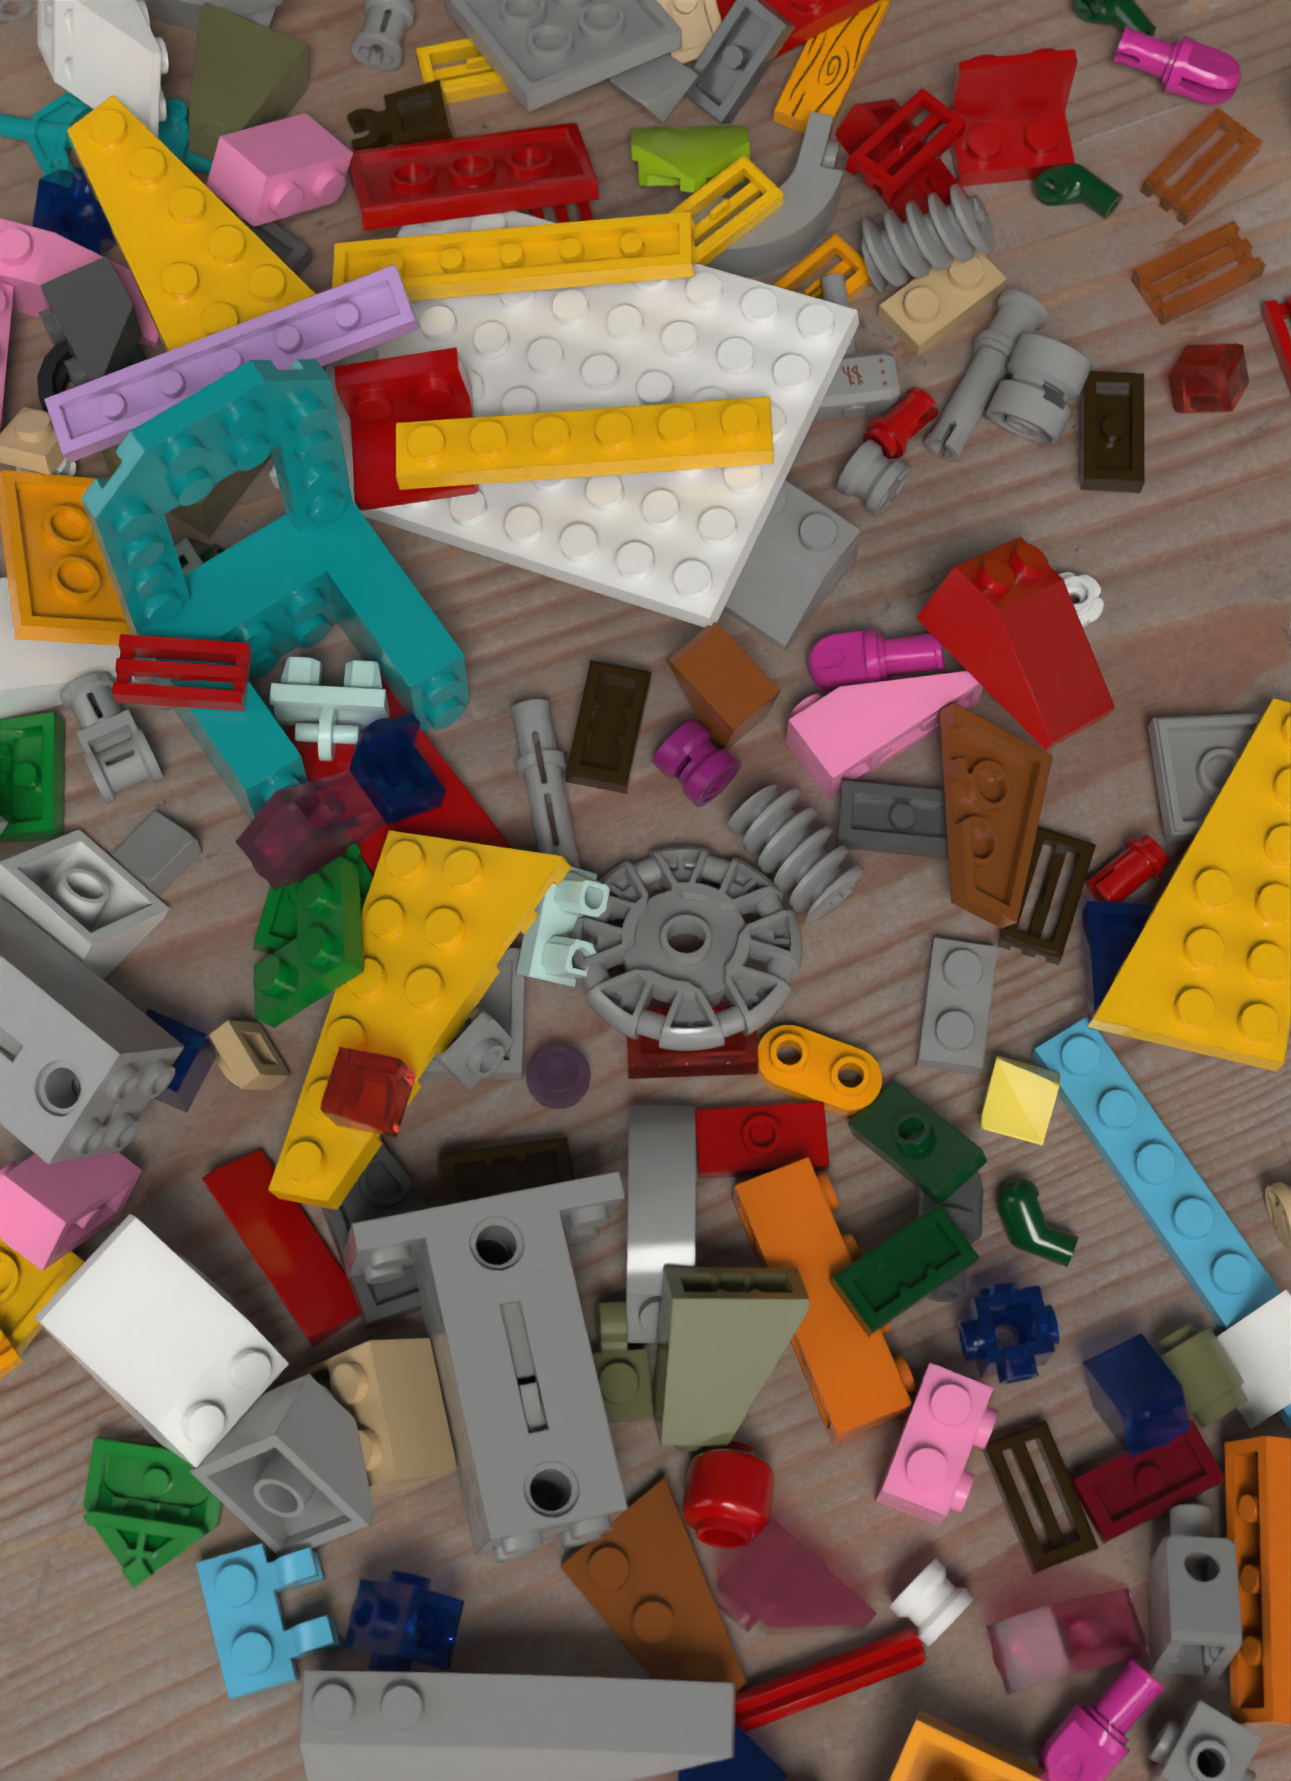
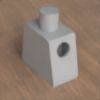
M1195 1504L1178 1505L1170 1509L1171 1535L1164 1536L1150 1561L1149 1674L1218 1679L1242 1646L1236 1545L1231 1539L1212 1537V1510L1210 1508Z

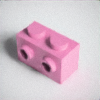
M307 113L220 136L206 186L229 205L241 219L255 227L338 202L346 185L345 177L353 152Z
M119 1152L49 1165L35 1153L20 1164L11 1161L0 1170V1238L10 1248L19 1252L43 1271L119 1218L142 1170Z
M929 1363L921 1377L912 1406L908 1412L875 1501L938 1527L947 1517L949 1509L961 1513L975 1478V1474L964 1470L972 1446L985 1449L998 1415L997 1410L987 1407L994 1388Z

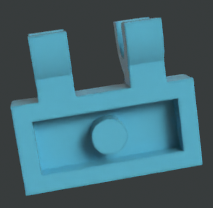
M261 1543L196 1563L228 1699L237 1700L299 1681L296 1659L342 1647L336 1620L334 1618L330 1619L328 1615L301 1623L287 1630L278 1593L325 1580L319 1553L317 1551L313 1552L312 1548L299 1550L270 1562L267 1546Z

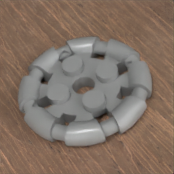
M672 847L649 852V858L635 864L625 861L616 866L599 880V882L606 884L610 889L606 911L601 913L598 918L590 916L577 918L572 930V939L593 943L594 949L597 954L584 959L583 951L577 949L572 957L573 968L584 970L589 967L587 977H575L577 983L585 984L589 993L587 994L586 1001L601 1019L621 1034L633 1040H636L639 1035L659 1041V1048L669 1050L695 1051L724 1046V1038L740 1031L745 1036H748L760 1029L776 1015L790 996L792 991L788 982L791 976L799 973L802 961V938L795 913L791 910H786L782 904L783 892L774 885V882L762 871L740 858L734 857L732 861L712 856V849L699 847ZM704 880L720 884L721 887L718 890L703 884ZM658 882L662 888H666L667 892L649 898L645 886ZM750 913L752 916L760 915L762 919L746 925L742 915ZM618 918L625 919L622 928L607 924L608 921H615ZM679 934H692L701 939L703 946L697 951L682 953L674 950L669 945V941ZM749 959L761 961L766 967L765 972L747 967ZM624 963L625 973L611 978L608 974V969ZM725 995L732 1007L714 1013L712 1008L717 1006ZM652 997L672 1004L667 1016L648 1010Z

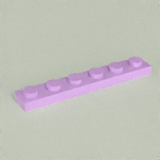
M392 265L45 398V402L62 454L71 463L121 444L132 429L249 360H271L278 370H289L296 359H316L322 367L420 328L401 275L396 265Z

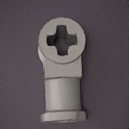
M94 672L81 676L69 683L67 688L60 693V699L67 710H73L81 727V730L76 732L85 751L82 754L105 804L115 801V793L149 778L155 783L164 778L140 727L137 728L129 709L122 712L119 704L115 703L112 696L113 682L115 681L112 675L108 672ZM96 708L100 709L102 718L96 716L94 712Z

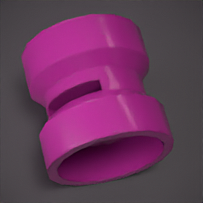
M698 719L689 720L675 730L661 745L653 758V764L666 777H676L683 784V794L696 807L704 806L718 796L733 780L741 767V761L728 749H718L711 742V732Z

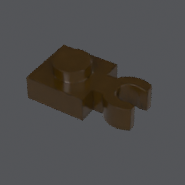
M440 80L384 95L386 110L376 112L372 109L361 108L347 115V121L354 134L370 131L364 137L351 140L354 151L386 147L390 144L395 146L454 138L446 94Z

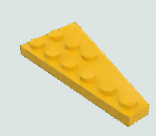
M114 95L67 129L71 145L93 193L101 205L111 227L112 234L125 257L135 284L167 352L316 295Z
M1273 698L1149 915L1130 953L1117 972L1103 1001L1090 1020L1088 1028L1276 1072L1284 1065L1291 1021V702Z
M389 830L361 912L364 972L335 989L268 1189L279 1199L338 1210L383 1144L380 1135L402 1103L409 1106L422 1087L418 1080L436 1053L443 1055L472 1011L500 973L498 963L518 933L526 935L538 917L535 908L551 885L554 883L559 886L571 869V866L563 856Z

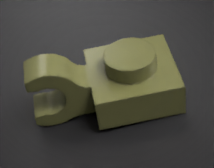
M625 1301L598 1303V1309L594 1310L598 1353H592L607 1421L608 1423L651 1420L654 1417L648 1349L628 1350V1323Z

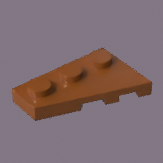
M952 703L939 710L951 903L1000 928H1004L1018 921L1053 756L960 705Z
M664 1477L611 1523L612 1531L601 1534L602 1539L588 1542L561 1565V1570L651 1679L736 1684V1693L747 1681Z

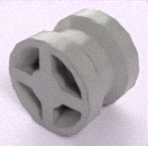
M869 439L859 447L845 466L837 482L836 489L847 497L858 496L864 500L866 510L879 517L890 507L903 489L912 467L901 459L891 461L883 455L882 447Z

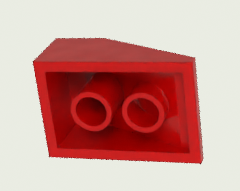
M1018 537L954 566L916 617L1045 751L1108 717L1115 709L1064 580L1049 565L1046 556L1038 548L1028 544L1022 537Z

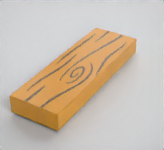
M880 0L807 41L774 109L773 122L805 134L812 111L834 116V127L891 7L892 0Z

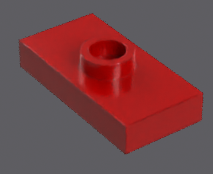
M824 1102L695 1110L698 1179L763 1175L809 1157L814 1171H827L829 1169Z

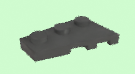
M383 1144L338 1210L321 1207L346 1277L343 1249L353 1223L430 1208L411 1185L412 1179ZM413 1264L404 1267L406 1274L403 1277L383 1283L367 1284L364 1274L347 1278L365 1329L422 1310L420 1292H418Z

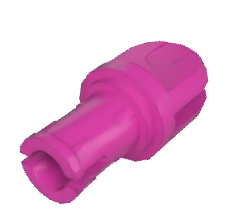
M1128 26L1125 28L1113 60L1114 63L1135 68L1161 78L1160 84L1165 85L1164 92L1173 95L1178 94L1210 105L1227 102L1236 93V86L1241 81V70L1238 62L1221 50L1196 42V39L1184 36L1183 41L1177 39L1176 43L1173 44L1146 35Z
M877 628L839 632L822 637L810 649L807 660V668L812 681L826 693H831L841 686L889 681L890 676L934 670L945 671L942 644L931 633L885 639L884 633L878 634Z
M1131 1658L1127 1663L1128 1666L1112 1682L1093 1706L1087 1702L1083 1707L1076 1703L1068 1712V1715L1045 1740L1039 1753L1038 1764L1040 1768L1049 1772V1781H1104L1119 1762L1130 1752L1125 1746L1129 1742L1125 1734L1154 1699L1164 1692L1165 1687Z

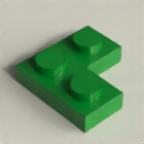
M341 856L295 885L297 938L253 965L255 1019L273 1028L364 972L359 867Z

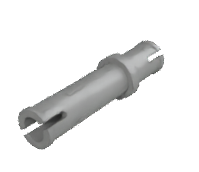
M544 699L520 702L511 707L521 756L516 761L518 776L525 779L539 853L563 856L571 867L580 869L572 818L562 772L566 770L567 763L565 754L557 749L550 717V703ZM537 743L541 745L547 776V783L545 784L541 781L535 750V744ZM548 804H551L553 807L559 838L558 846L553 844L547 813Z

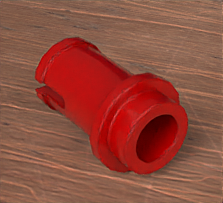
M918 387L910 388L905 393V396L883 417H874L867 422V432L863 435V442L865 443L871 439L882 447L883 455L888 459L902 457L907 450L906 444L927 423L938 416V409L933 408L936 405L935 401L924 390Z
M1143 835L1138 840L1136 838L1128 839L1125 843L1126 850L1094 876L1086 879L1085 884L1090 894L1099 905L1105 906L1108 912H1113L1121 902L1148 880L1159 881L1163 877V868L1169 864V859L1160 845L1150 836Z

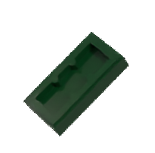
M895 1081L888 1085L870 1105L863 1108L848 1122L854 1137L937 1204L940 1203L942 1205L987 1163L983 1149Z
M939 1203L831 1278L829 1283L867 1336L870 1337L975 1264L980 1257Z

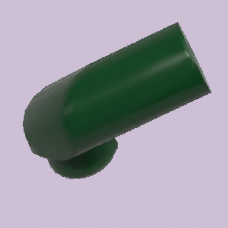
M1073 0L1077 16L1085 22L1117 26L1122 33H1124L1126 26L1149 36H1153L1156 31V26L1135 0Z
M1080 164L1048 168L1043 170L1034 182V191L1041 203L1048 206L1083 203L1104 219L1111 216L1123 197V194Z
M1014 1178L1007 1182L1004 1190L998 1195L997 1212L1009 1242L1019 1250L1068 1267L1078 1241V1236L1046 1224L1037 1199L1039 1191L1033 1182L1024 1178Z

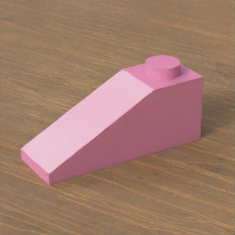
M0 218V281L14 286L12 311L40 318L39 312L48 309L40 285L103 258V256L54 232ZM111 261L135 309L142 332L138 344L158 349L161 338L135 284L131 270Z
M968 671L841 686L824 697L816 693L801 701L791 711V718L788 719L785 744L825 797L830 800L841 793L843 780L858 782L940 728V709L956 703L969 710L978 704L983 686Z

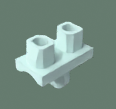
M289 657L285 664L281 683H271L270 705H274V715L279 725L296 726L295 741L318 742L320 761L333 762L336 744L359 745L360 729L388 731L390 711L386 689L382 688L379 663L360 660L347 662L345 666L344 687L321 686L323 671L321 661L307 657Z
M571 867L559 886L554 883L551 885L535 908L538 917L526 935L523 936L516 970L517 975L575 987L576 984L575 977H587L589 967L584 970L573 968V954L577 949L582 950L584 959L597 954L594 949L593 943L572 939L571 934L577 918H583L584 916L598 918L601 913L606 911L610 889L606 884L596 880L598 874Z

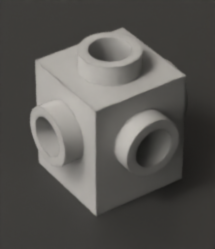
M1202 1701L1195 1702L1186 1707L1178 1725L1168 1720L1160 1730L1148 1755V1758L1157 1763L1149 1780L1254 1781L1256 1773L1248 1769V1766L1263 1738ZM1198 1755L1206 1762V1775H1203L1198 1769Z

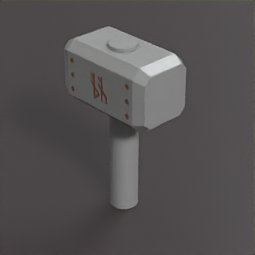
M830 274L823 277L821 284L824 300L849 307L844 275ZM853 336L814 420L825 421L887 413L898 402L900 396L894 355L885 350L857 353L855 337Z

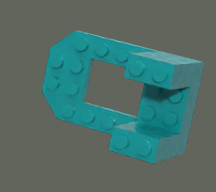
M296 359L289 370H278L271 360H249L132 429L115 451L122 460V463L108 481L107 478H95L81 497L131 635L249 643L252 653L248 680H256L268 674L277 665L281 657L297 647L308 648L320 642L330 632L331 627L338 623L364 661L379 663L382 680L389 687L416 727L419 726L423 733L432 727L435 730H439L451 725L463 714L465 706L470 704L463 652L352 500L331 379L316 359ZM272 452L286 514L184 575L165 514L179 505L188 506L200 501L212 490L214 484L238 470L247 471L257 467ZM140 657L141 660H155V661H169V662H183V663H197V664H211V665H225V666H235V665H236V664H227V663L198 662V661H184V660H170V659H156V658H142V657ZM152 677L157 685L222 690L233 689V683L211 681L185 682L173 681L169 678ZM249 681L244 712L173 707L260 835L273 826L275 829L285 828L297 821L305 813L306 806L312 803L313 799L301 755Z

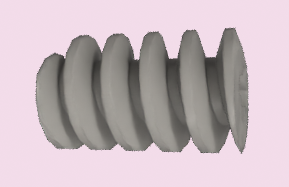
M957 183L950 186V205L946 206L939 195L933 192L928 194L929 213L923 214L913 200L906 203L907 221L903 223L893 209L884 211V230L880 231L871 217L863 219L862 252L869 276L880 293L886 291L888 283L895 287L906 284L910 274L917 279L928 276L932 266L940 271L951 267L954 258L962 263L969 261L974 257L975 248L984 255L994 251L995 242L992 224L981 199L977 195L968 198Z
M774 784L758 791L743 803L729 820L728 829L735 835L746 834L743 839V848L750 854L761 853L758 859V866L767 874L777 872L774 878V885L783 893L793 891L789 899L791 908L797 912L809 910L805 918L806 925L822 918L846 899L853 891L865 869L862 865H856L842 871L839 866L849 852L846 845L827 852L824 845L833 834V829L830 826H825L811 832L808 827L818 813L815 807H809L795 813L792 808L800 799L802 791L795 787L780 794L777 790L778 785Z

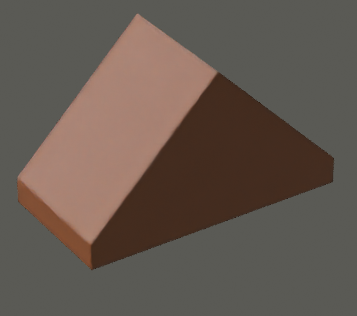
M716 622L712 626H706L666 660L698 720L711 732V742L718 749L731 748L765 719L780 693L777 686L724 628Z

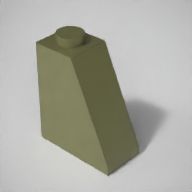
M205 2L200 8L191 85L189 151L213 161L220 136L284 119L307 91L309 45Z
M664 1267L653 1391V1419L661 1446H674L681 1450L697 1451L707 1446L729 1445L808 1313L810 1299L798 1268Z

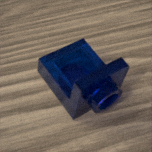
M414 713L393 719H378L362 729L349 771L387 825L441 807L446 793L445 788L414 746L420 727V722Z

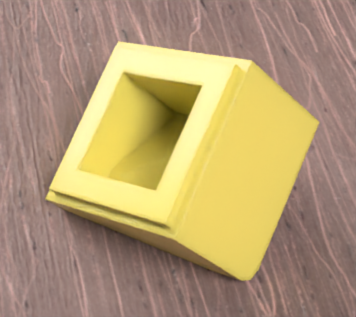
M996 1056L980 1113L979 1127L991 1132L1043 1145L1060 1086V1073Z

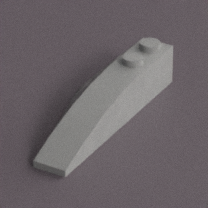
M304 1671L300 1748L307 1781H633L734 1758L736 1684L513 1674Z

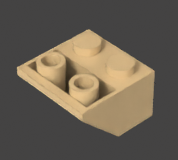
M430 1338L369 1340L284 1378V1382L287 1384L310 1374L319 1384L326 1387L332 1393L334 1399L356 1419L371 1498L411 1489L458 1470Z

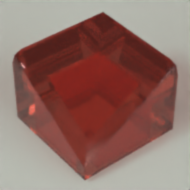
M1243 344L1187 345L1168 373L1175 411L1178 413L1233 412L1249 384Z
M339 1047L321 1101V1112L337 1126L397 1137L416 1074L399 1058Z

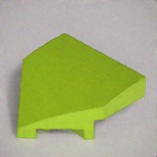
M746 125L630 128L632 161H638L640 186L680 185V191L695 193L743 155L750 158V140Z

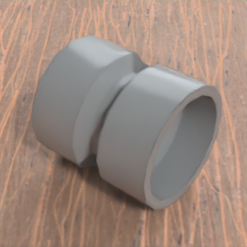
M1022 334L1007 365L1012 378L999 382L986 415L999 427L1016 436L1038 444L1054 446L1058 444L1071 415V410L1066 402L1067 400L1079 398L1092 369V363L1080 352L1059 341L1038 334Z

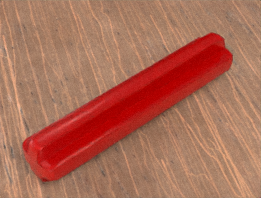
M907 1629L735 1694V1728L738 1732L745 1733L920 1667L926 1661L922 1641L914 1629Z

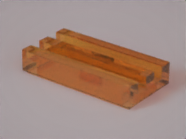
M1217 107L1143 181L1140 192L1148 198L1154 194L1160 199L1158 206L1166 212L1172 208L1178 213L1176 220L1186 226L1259 153L1263 141ZM1220 128L1226 132L1173 187L1166 183ZM1237 142L1241 143L1242 146L1189 199L1184 197Z
M1234 220L1134 270L1131 281L1162 326L1262 276L1266 265L1260 256L1254 259L1251 255L1253 247L1247 238L1244 240L1240 239L1238 236L1240 228ZM1225 246L1227 247L1226 249H1224V250H1222V251H1220V252H1218V253H1216V254H1214V255H1212V256H1210V257H1208V258H1206V259H1204V260H1202V261H1200V262H1198V263H1196V264H1194V265H1192V266H1190V267H1188V268H1186V269H1184V270H1182V271H1180V272H1178V273H1176V274H1174V275H1172V276H1170V277H1168V278H1166V279H1164V280H1162V281H1160V282H1158V283L1152 285V283H1154V282H1156V281H1158V280L1164 278L1165 276H1167V275H1169V274H1171V273H1173V272H1175V271H1177V270H1179V269H1181V268H1183V267H1185V266H1187V265H1189V264H1191V263H1193V262H1195V261H1197V260H1199V259H1201V258H1203V257H1205V256H1207V255H1209V254H1211V253H1213V252H1215V251H1217V250H1219V249H1221V248H1223V247H1225ZM1234 261L1239 264V267L1167 303H1164L1161 299L1186 285L1190 286L1206 278V275Z

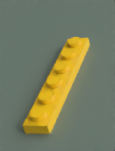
M690 211L334 243L332 288L392 265H396L410 301L695 277V225L692 212Z
M770 396L396 423V478L400 490L774 464Z

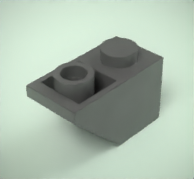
M108 255L40 285L48 309L39 312V316L53 345L57 346L65 342L73 357L64 361V365L74 387L129 366L142 332L133 303Z

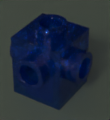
M82 167L74 168L73 172L58 169L39 179L32 227L54 232L99 255L117 245L107 218L93 193Z
M1007 1282L979 1290V1297L972 1299L965 1312L966 1321L958 1322L959 1341L965 1361H976L979 1378L998 1375L999 1384H1013L1038 1377L1037 1367L1045 1366L1055 1353L1054 1345L1060 1343L1059 1328L1052 1305H1044L1040 1285L1019 1289L1017 1282ZM998 1329L1011 1331L1015 1336L1016 1345L999 1348L995 1331Z
M391 1571L389 1582L360 1579L356 1600L350 1612V1625L344 1648L371 1656L368 1669L378 1672H410L412 1665L449 1671L465 1601L429 1590L431 1579L407 1572Z

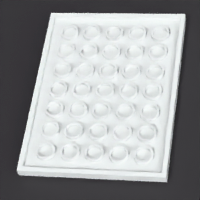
M511 211L402 226L396 238L555 223ZM697 263L695 264V277L410 301L420 328L419 330L332 362L325 369L332 383L352 500L355 503L351 420L336 390L335 366L457 347L472 386L474 417L770 396L774 464L479 484V490L475 494L361 511L364 517L697 626L704 628L708 625L712 626L714 622L717 623L856 332L859 325L857 310ZM273 466L269 477L275 488L280 489L275 466Z

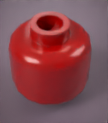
M731 1441L728 1446H714L713 1450H706L697 1454L688 1466L682 1514L687 1525L696 1531L697 1538L709 1546L721 1549L743 1548L748 1546L751 1539L763 1534L769 1526L775 1485L773 1469L762 1458L754 1455V1449L745 1443Z

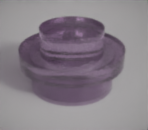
M554 1044L540 1049L532 1056L526 1069V1083L531 1096L539 1104L547 1108L565 1109L574 1106L584 1098L590 1086L591 1072L586 1058L578 1050L568 1045Z

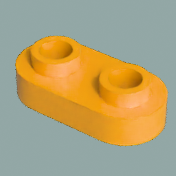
M781 1025L771 1029L762 1037L758 1044L755 1059L757 1074L761 1081L775 1092L805 1103L824 1102L825 1110L841 1116H856L863 1108L870 1105L880 1093L882 1086L881 1069L877 1061L862 1049L795 1025ZM784 1047H792L799 1052L801 1059L796 1064L787 1065L778 1059L777 1052ZM851 1069L860 1075L862 1082L856 1087H846L839 1081L838 1074L843 1070Z

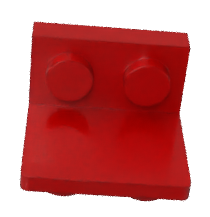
M1041 48L1027 54L999 57L984 54L958 63L950 109L967 121L963 135L950 147L955 178L961 187L1036 179L1043 170L1075 164L1065 115L1078 63L1074 49L1054 50L1051 48Z
M457 347L335 366L336 390L351 420L354 498L359 510L365 511L470 495L478 492L479 484L400 490L396 478V423L474 417L472 386Z

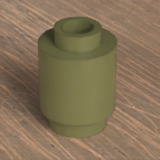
M1190 1322L1157 1342L1164 1355L1154 1360V1365L1186 1416L1188 1417L1193 1414L1202 1428L1248 1401L1240 1388L1244 1380L1210 1327L1198 1333Z

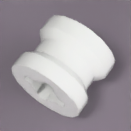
M935 1558L888 1608L897 1617H908L918 1627V1637L929 1647L976 1597L966 1587H955L946 1578V1567Z

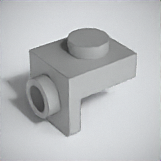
M475 1007L443 1055L436 1053L434 1059L466 1088L471 1090L481 1078L491 1075L500 1066L505 1052L512 1046L514 1041L488 1013L482 1012Z

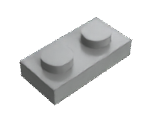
M934 937L916 1066L980 1076L984 1064L998 947Z

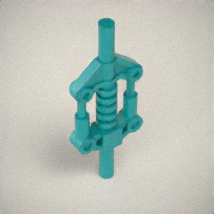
M67 91L35 112L31 118L0 113V137L26 141L47 184L51 188L63 191L71 187L73 182L90 185L84 171L72 167L68 155L71 150H73L75 155L76 153L71 145L67 129L94 110ZM171 98L166 100V120L159 122L158 139L190 171L209 174L213 161L189 151V111L186 103L180 99Z

